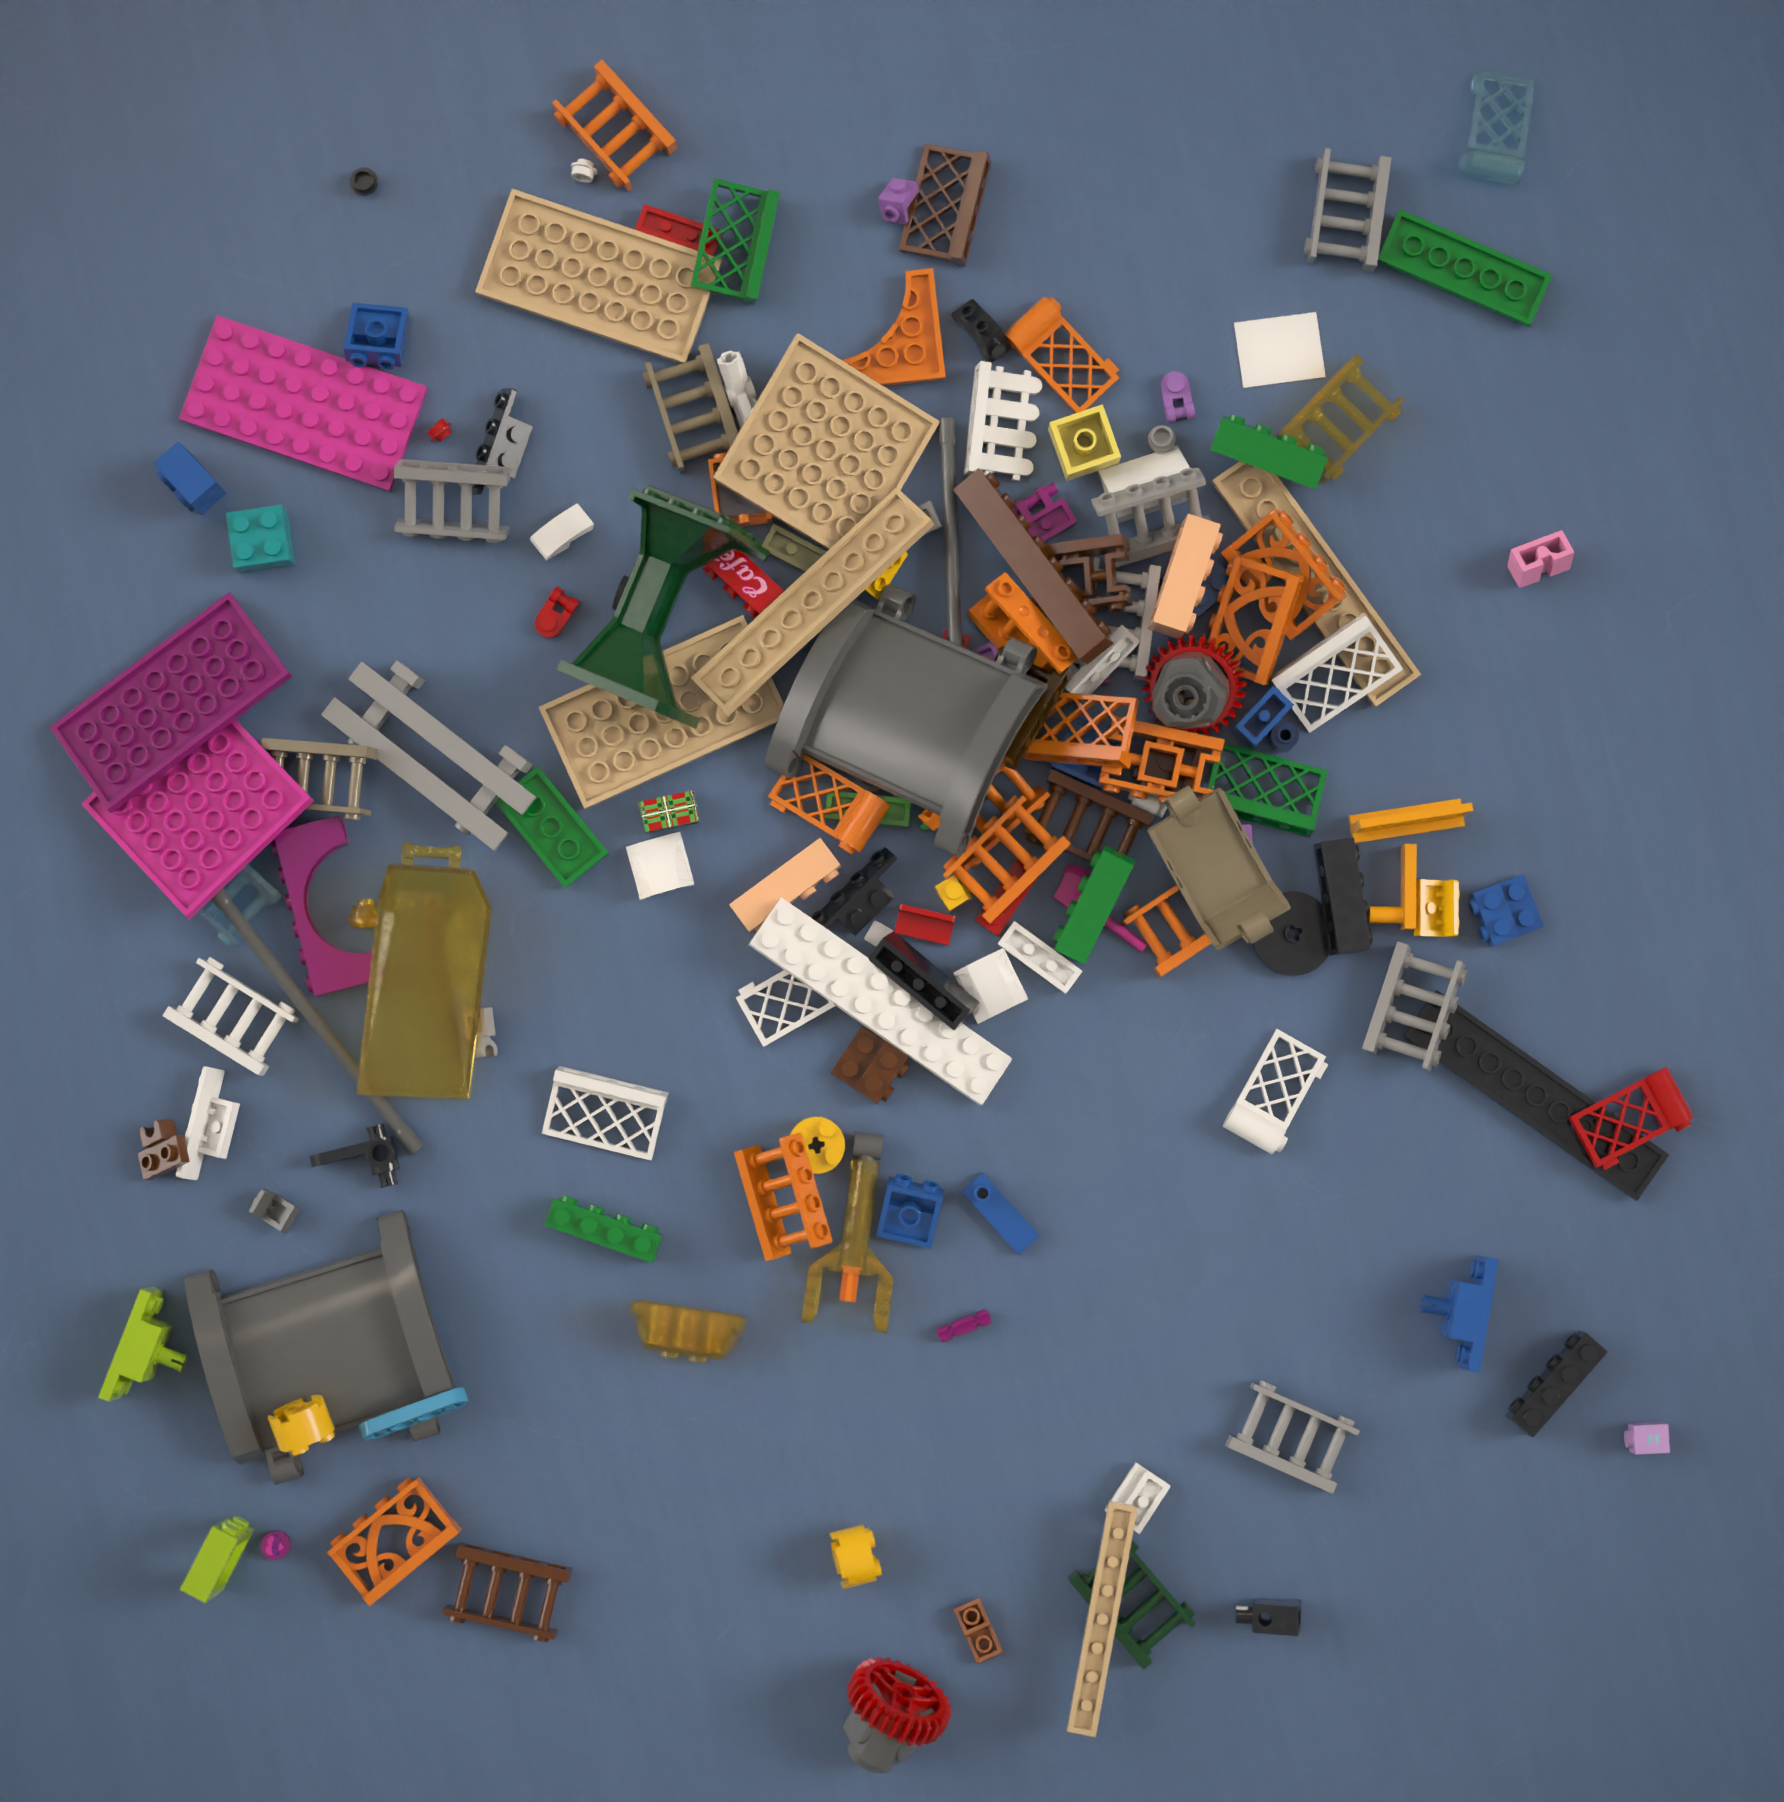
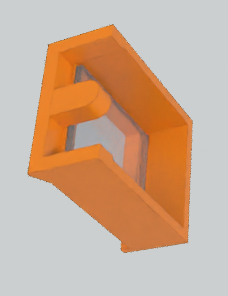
M726 453L716 454L713 456L714 459H708L714 509L716 512L723 514L742 527L773 523L771 514L712 479Z

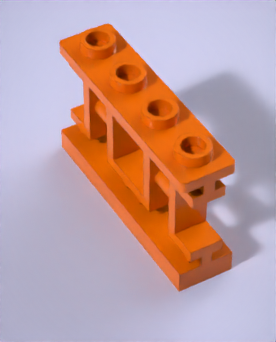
M1115 716L1118 721L1123 719V717ZM1112 719L1110 723V728L1115 725V722ZM1135 720L1132 735L1156 740V743L1144 742L1142 755L1130 752L1128 754L1132 758L1131 765L1139 766L1136 781L1147 783V786L1109 778V775L1120 777L1122 768L1101 767L1098 785L1103 786V791L1119 794L1120 790L1131 792V797L1147 800L1148 796L1159 798L1158 803L1165 804L1164 799L1175 792L1166 791L1164 787L1175 789L1178 777L1182 775L1194 778L1192 791L1194 794L1204 797L1213 791L1200 787L1205 762L1214 764L1220 762V755L1225 740ZM1120 729L1107 740L1118 742L1122 745L1123 735H1118V732H1121ZM1173 745L1186 746L1212 753L1211 755L1200 753L1197 767L1181 764L1184 749L1173 747ZM1149 750L1176 755L1171 781L1144 775Z

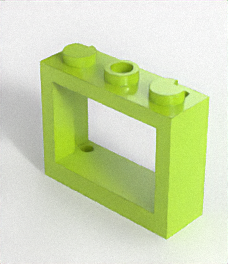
M234 1516L233 1518L228 1517L212 1526L180 1590L204 1603H207L223 1592L255 1530L249 1527L250 1523L239 1516Z

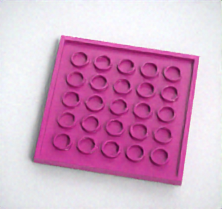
M234 720L114 812L110 813L104 807L95 792L82 802L81 805L188 919H191L314 800L237 720Z

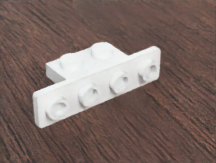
M206 1066L202 1069L195 1101L192 1105V1113L185 1133V1142L190 1162L177 1168L176 1177L197 1180L204 1154L223 1159L227 1158L240 1104L218 1098L225 1073L224 1070Z

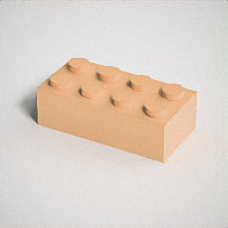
M1191 514L1185 517L1181 524L1147 629L1176 639L1182 637L1185 633L1188 634L1192 630L1197 616L1192 611L1194 607L1197 608L1198 603H1201L1205 587L1201 586L1202 580L1205 581L1211 573L1214 560H1211L1210 556L1218 550L1223 536L1222 533L1218 532L1221 524Z

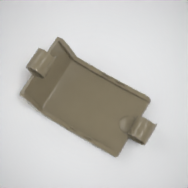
M1188 785L1164 799L1171 816L1150 827L1148 834L1198 924L1215 949L1220 950L1243 937L1247 944H1253L1274 932L1269 921L1290 910L1291 906L1268 874L1224 791L1218 788L1198 800Z

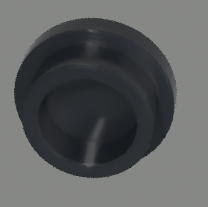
M359 168L352 173L350 185L356 194L368 196L377 189L378 178L371 169Z

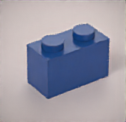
M1273 686L1234 727L1232 732L1253 749L1294 704Z

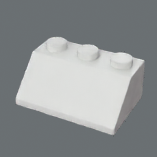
M1174 446L1166 453L1155 452L1100 470L1098 474L1104 492L1114 493L1124 490L1130 485H1140L1153 481L1160 476L1167 477L1180 473L1183 469L1189 468V465L1179 447ZM1186 491L1170 495L1171 506L1186 502ZM1159 499L1143 504L1145 515L1161 510ZM1132 507L1116 512L1118 523L1134 518Z

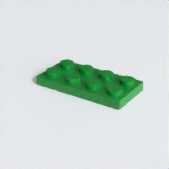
M537 766L518 781L520 785L536 796L523 815L500 797L496 804L566 889L606 857L609 852L540 767Z

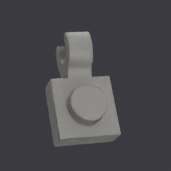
M492 1007L465 1011L468 1039H474L475 1057L496 1056L497 1046L490 1038V1036L495 1035Z

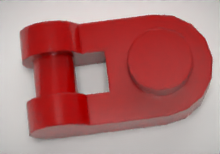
M556 586L536 616L535 628L537 632L546 639L557 637L563 631L581 601L575 597H568L564 594L563 589ZM557 603L565 607L561 615L553 610Z

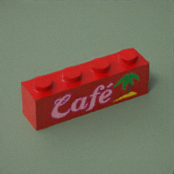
M730 551L705 564L702 568L704 573L713 581L718 578L725 584L722 589L732 599L740 598L745 603L743 609L754 619L784 592L750 558L740 551Z

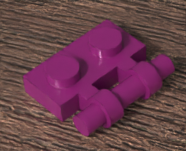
M1054 483L1035 489V493L1024 500L1018 499L1015 501L1016 506L1013 508L1018 515L1022 513L1031 523L1032 527L1029 530L1033 536L1038 534L1044 542L1078 522L1064 498L1055 503L1051 500L1050 497L1058 493ZM1042 503L1045 509L1032 516L1029 509Z

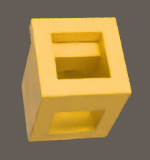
M955 875L934 888L949 913L973 899L970 890Z

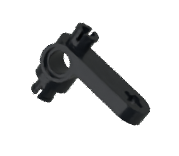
M384 1123L366 1127L370 1141L309 1156L311 1166L317 1167L365 1155L370 1164L372 1176L378 1175L380 1188L399 1184L395 1174V1170L400 1169L397 1157L398 1149L394 1144L393 1136H386ZM379 1145L386 1146L389 1152L387 1159L384 1161H379L375 1156V1150Z

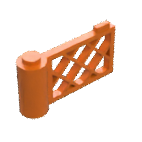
M1042 297L1004 334L1010 347L1029 363L1076 414L1086 410L1119 379V376L1116 374L1119 369L1109 358L1104 361L1062 317L1060 313L1062 307L1054 298L1050 297L1047 299ZM1060 326L1069 334V345L1053 344L1054 332ZM1050 337L1049 344H1042ZM1073 339H1074L1079 345H1073ZM1037 348H1049V364L1037 363L1031 354ZM1053 349H1069V364H1053ZM1073 349L1084 350L1088 354V365H1072ZM1092 359L1096 362L1097 365H1092ZM1043 368H1049V374ZM1053 368L1068 369V384H1057L1053 380ZM1072 369H1088V385L1072 384ZM1092 370H1103L1110 379L1104 385H1092ZM1062 388H1068V395ZM1072 389H1087V401L1081 407L1072 400ZM1091 389H1099L1091 396Z
M804 753L803 760L809 763L811 774L801 777L795 775L792 779L781 775L768 795L772 800L770 805L784 814L788 809L840 841L838 847L851 855H853L854 851L861 853L890 805L875 794L866 791ZM815 767L821 771L815 772ZM826 775L831 776L834 788L819 791L817 778ZM812 779L815 793L800 796L798 783ZM837 781L841 782L844 785L838 786ZM794 785L795 798L783 800L778 797L784 786ZM852 789L858 793L852 803L842 805L839 791ZM835 792L838 806L823 810L821 796ZM816 798L819 811L806 814L803 811L802 801ZM797 803L798 808L793 806L792 804ZM839 811L840 822L835 830L826 826L824 815ZM820 816L821 822L816 820L815 817Z

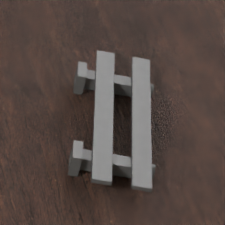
M397 660L390 668L396 674L388 682L361 661L349 677V680L375 700L361 718L334 697L321 715L349 737L347 742L350 745L369 746L378 749L377 759L456 820L457 823L454 826L467 836L471 832L496 851L509 833L490 819L487 813L499 797L521 815L525 813L536 796L516 782L514 778L519 771L527 773L533 764L512 747L504 745L498 753L504 758L496 766L406 696L412 686L420 689L426 680ZM391 714L395 715L483 784L470 802L379 732V729Z

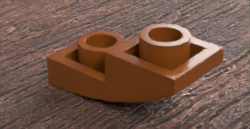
M980 1598L953 1609L977 1664L1004 1653Z

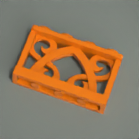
M1274 509L1221 553L1228 562L1231 559L1235 560V557L1239 555L1262 563L1263 561L1260 558H1265L1266 563L1274 566L1271 557H1283L1299 562L1300 575L1305 577L1286 631L1287 637L1293 640L1347 597L1344 592L1346 587L1337 576L1333 578L1326 570L1329 566L1324 558L1319 554L1315 556L1311 551L1309 539L1302 532L1298 534L1292 527L1294 521L1284 510L1280 512L1279 509ZM1269 526L1280 528L1283 538L1277 541L1272 533L1269 540L1271 547H1266L1263 539L1266 528ZM1256 536L1260 549L1243 554L1240 548ZM1291 541L1297 550L1286 547ZM1311 568L1318 576L1311 578ZM1253 570L1244 571L1241 579L1247 586L1250 584V577L1255 582V590L1260 589L1258 574ZM1265 573L1268 584L1273 575ZM1317 584H1323L1329 593L1328 599L1321 604L1313 603L1307 599L1308 593L1312 596L1321 595L1316 592ZM1266 597L1265 604L1267 610L1275 612L1277 604L1271 602L1268 605L1269 597ZM1304 604L1313 610H1317L1301 624H1298L1295 620Z
M1239 555L1235 557V560L1231 559L1228 564L1226 576H1229L1226 587L1222 586L1218 594L1219 610L1217 614L1213 613L1210 619L1208 629L1212 631L1209 640H1206L1205 643L1209 644L1213 638H1216L1215 647L1218 648L1220 642L1225 641L1229 645L1228 650L1225 652L1233 651L1237 646L1240 651L1231 661L1241 660L1245 656L1258 666V670L1255 672L1237 666L1235 668L1236 671L1244 670L1245 674L1242 677L1266 685L1270 683L1305 576ZM1246 570L1255 571L1260 578V589L1255 590V582L1250 577V584L1246 587L1242 586L1240 583L1242 573ZM1265 573L1287 580L1286 585L1267 587ZM1236 590L1242 596L1232 602ZM1266 597H1269L1268 605L1271 602L1277 604L1275 612L1267 610L1265 604ZM1259 599L1260 611L1266 620L1273 623L1272 628L1255 631L1245 640L1237 625L1235 613L1246 604ZM1226 623L1229 633L1221 634L1224 624ZM1258 636L1264 638L1265 646L1263 648H1259L1257 642L1253 648L1250 646Z
M410 1477L397 1487L399 1493L395 1497L390 1499L387 1495L374 1506L377 1511L368 1518L364 1514L352 1524L355 1530L347 1536L342 1532L330 1542L333 1548L327 1554L335 1561L363 1596L362 1598L369 1607L462 1530L420 1477L414 1481ZM418 1495L423 1499L424 1510L420 1517L413 1516L417 1511L416 1502L411 1509L405 1507L404 1502L408 1496ZM396 1504L398 1514L382 1515ZM430 1509L434 1511L446 1526L445 1530L442 1531L434 1524L425 1520ZM371 1524L367 1539L358 1535ZM398 1524L411 1526L406 1538V1547L411 1558L406 1561L401 1555L392 1552L377 1555L378 1537L382 1525ZM417 1529L422 1530L417 1536L424 1538V1543L420 1546L413 1543V1536ZM352 1543L359 1544L360 1551L353 1554L358 1557L366 1555L367 1561L362 1563L350 1562L346 1557L347 1547ZM392 1559L394 1567L392 1570H386L385 1563L379 1566L378 1561ZM368 1567L371 1580L375 1586L372 1590L356 1570Z

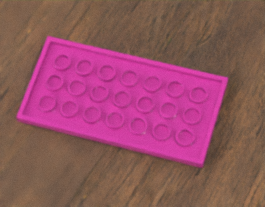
M217 315L179 419L182 422L391 493L396 480L394 478V467L397 461L404 457L428 388L427 386L368 366L355 367L346 361L345 358Z

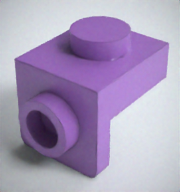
M897 178L891 179L878 198L884 221L907 224L909 221L907 207L919 192L917 182Z

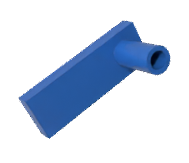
M983 1173L961 1191L1018 1255L1039 1237L1037 1232Z

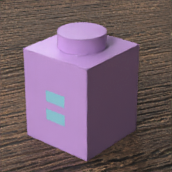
M1627 1423L1628 1430L1624 1431V1443L1626 1448H1629V1452L1636 1455L1670 1453L1667 1423Z

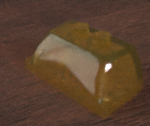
M639 1299L632 1301L630 1313L634 1314L635 1331L644 1348L661 1351V1356L668 1358H678V1354L688 1355L690 1361L706 1363V1358L716 1360L728 1358L739 1345L748 1319L746 1315Z

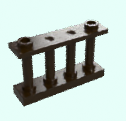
M1004 646L1000 647V649L998 650L995 657V661L997 660L999 655L1002 656L1003 650L1005 648ZM1032 664L1026 672L1044 681V683L1048 684V687L1027 716L1003 758L1006 767L1014 771L1018 767L1071 680L1069 667L1059 674L1056 669L1054 671H1047Z

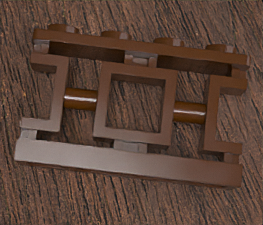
M1114 534L1046 544L1048 548L1045 549V552L1049 557L1055 556L1064 568L1062 570L1084 567L1085 590L1077 591L1076 593L1081 600L1086 598L1096 610L1093 615L1098 614V610L1108 609L1109 612H1121L1125 610V607L1133 606V600L1130 598L1131 588L1126 584L1117 586L1115 562L1129 561V555L1127 554V551H1130L1129 539L1124 535ZM1105 554L1106 570L1094 571V560L1090 556ZM1107 581V593L1111 596L1096 598L1095 583ZM1031 595L1032 598L1029 599L1047 618L1048 616L1045 614V612L1042 610V608Z

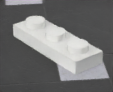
M1015 921L998 942L1000 947L1004 948L1064 994L1068 992L1082 973L1081 969Z

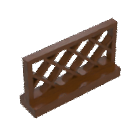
M925 144L916 178L919 192L909 206V221L904 226L899 246L900 252L954 262V265L966 266L992 162L988 152L977 150V153ZM930 153L941 154L946 162L932 170L928 164ZM960 159L971 160L969 169L958 175L952 164ZM950 167L956 178L942 186L936 175ZM933 177L939 189L925 196L921 190L922 185ZM960 183L964 189L963 195L952 202L946 190ZM943 193L949 204L935 212L929 201ZM927 204L933 215L919 223L915 217V212L918 208ZM953 209L957 215L956 222L945 228L939 217ZM913 220H914V222L916 223V226H914V227L912 228V224H913ZM937 220L943 230L929 239L923 227ZM918 230L921 231L926 239L918 247L907 245L909 236ZM946 235L951 242L948 253L936 251L933 243Z

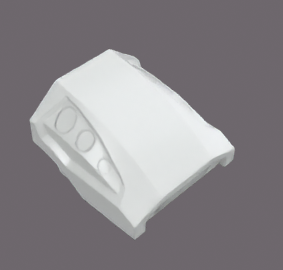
M680 832L626 847L640 900H645L647 897L649 898L656 894H663L666 891H674L677 888L695 885Z
M1004 948L953 973L958 985L980 1002L972 1013L977 1024L1028 1000Z

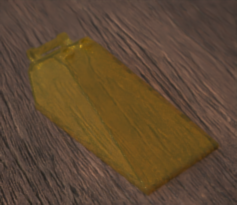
M403 842L401 864L390 863L388 865L378 897L356 1093L358 1095L469 1099L492 906L489 904L476 872L468 868H460V846L451 845L450 848L414 846L411 842ZM413 857L449 859L448 867L413 865L412 863Z

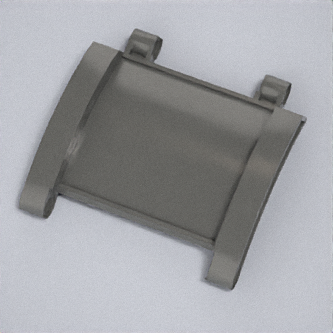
M888 584L884 588L876 608L854 599L822 629L809 651L784 703L768 747L764 765L779 774L793 778L801 766L805 753L939 815L941 820L933 845L960 857L969 844L985 797L1006 752L1027 716L1047 689L1048 684L1026 675V672L1035 661L1037 655L1036 647L1012 637L1005 645L1002 656L999 655L997 660L994 661L906 622L905 620L915 607L916 595L895 585Z
M403 1209L376 1218L379 1223L382 1241H380L381 1247L223 1297L214 1269L184 1278L189 1311L202 1366L231 1456L239 1465L266 1457L270 1475L275 1485L304 1476L300 1456L292 1455L291 1451H280L268 1421V1416L275 1417L273 1411L300 1398H303L304 1402L312 1401V1395H322L335 1428L333 1433L337 1435L357 1429L361 1423L456 1388L432 1316L409 1222ZM437 1417L409 1427L413 1442L440 1434V1425Z

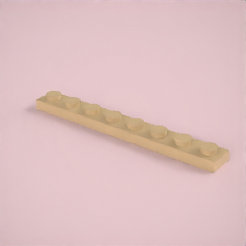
M1113 1501L1108 1502L1067 1732L1096 1737L1138 1509L1134 1505Z

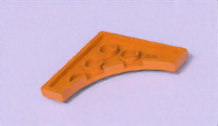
M933 268L906 271L904 300L895 323L874 347L842 361L882 386L946 379Z

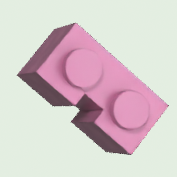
M1561 530L1511 549L1507 567L1520 589L1540 581L1541 574L1547 572L1551 577L1570 570L1575 552Z

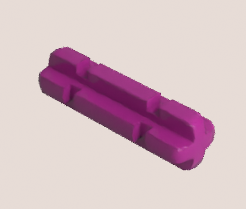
M986 1309L976 1312L975 1316L971 1314L952 1322L950 1326L944 1325L937 1329L938 1337L941 1342H947L952 1340L953 1336L957 1338L976 1330L980 1325L981 1327L989 1325L992 1322L991 1317Z

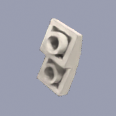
M577 503L540 528L530 537V541L547 561L568 549L571 541L593 530L594 523Z

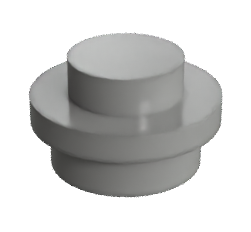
M1167 426L1154 427L1148 435V444L1157 453L1170 451L1176 442L1174 431Z

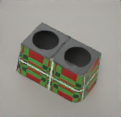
M691 790L638 802L647 834L699 823L695 791L692 792Z

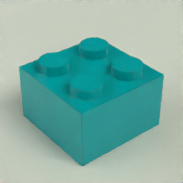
M282 505L226 513L233 568L236 571L247 573L295 565L288 511Z

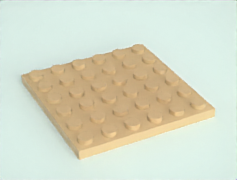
M797 333L712 479L829 550L896 487L899 490L902 489L940 421Z

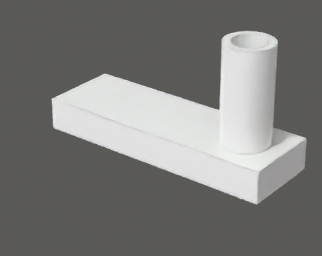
M1121 625L1110 637L1114 644L1088 665L1085 663L1080 670L1074 664L1069 666L1071 680L1066 689L1070 693L1091 695L1133 651L1140 641Z

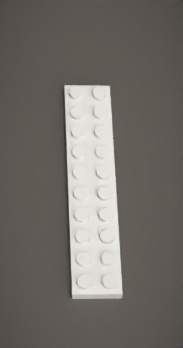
M782 897L748 944L979 1106L983 1105L1012 1060L1010 1056L964 1024L953 1031L871 963L868 957Z

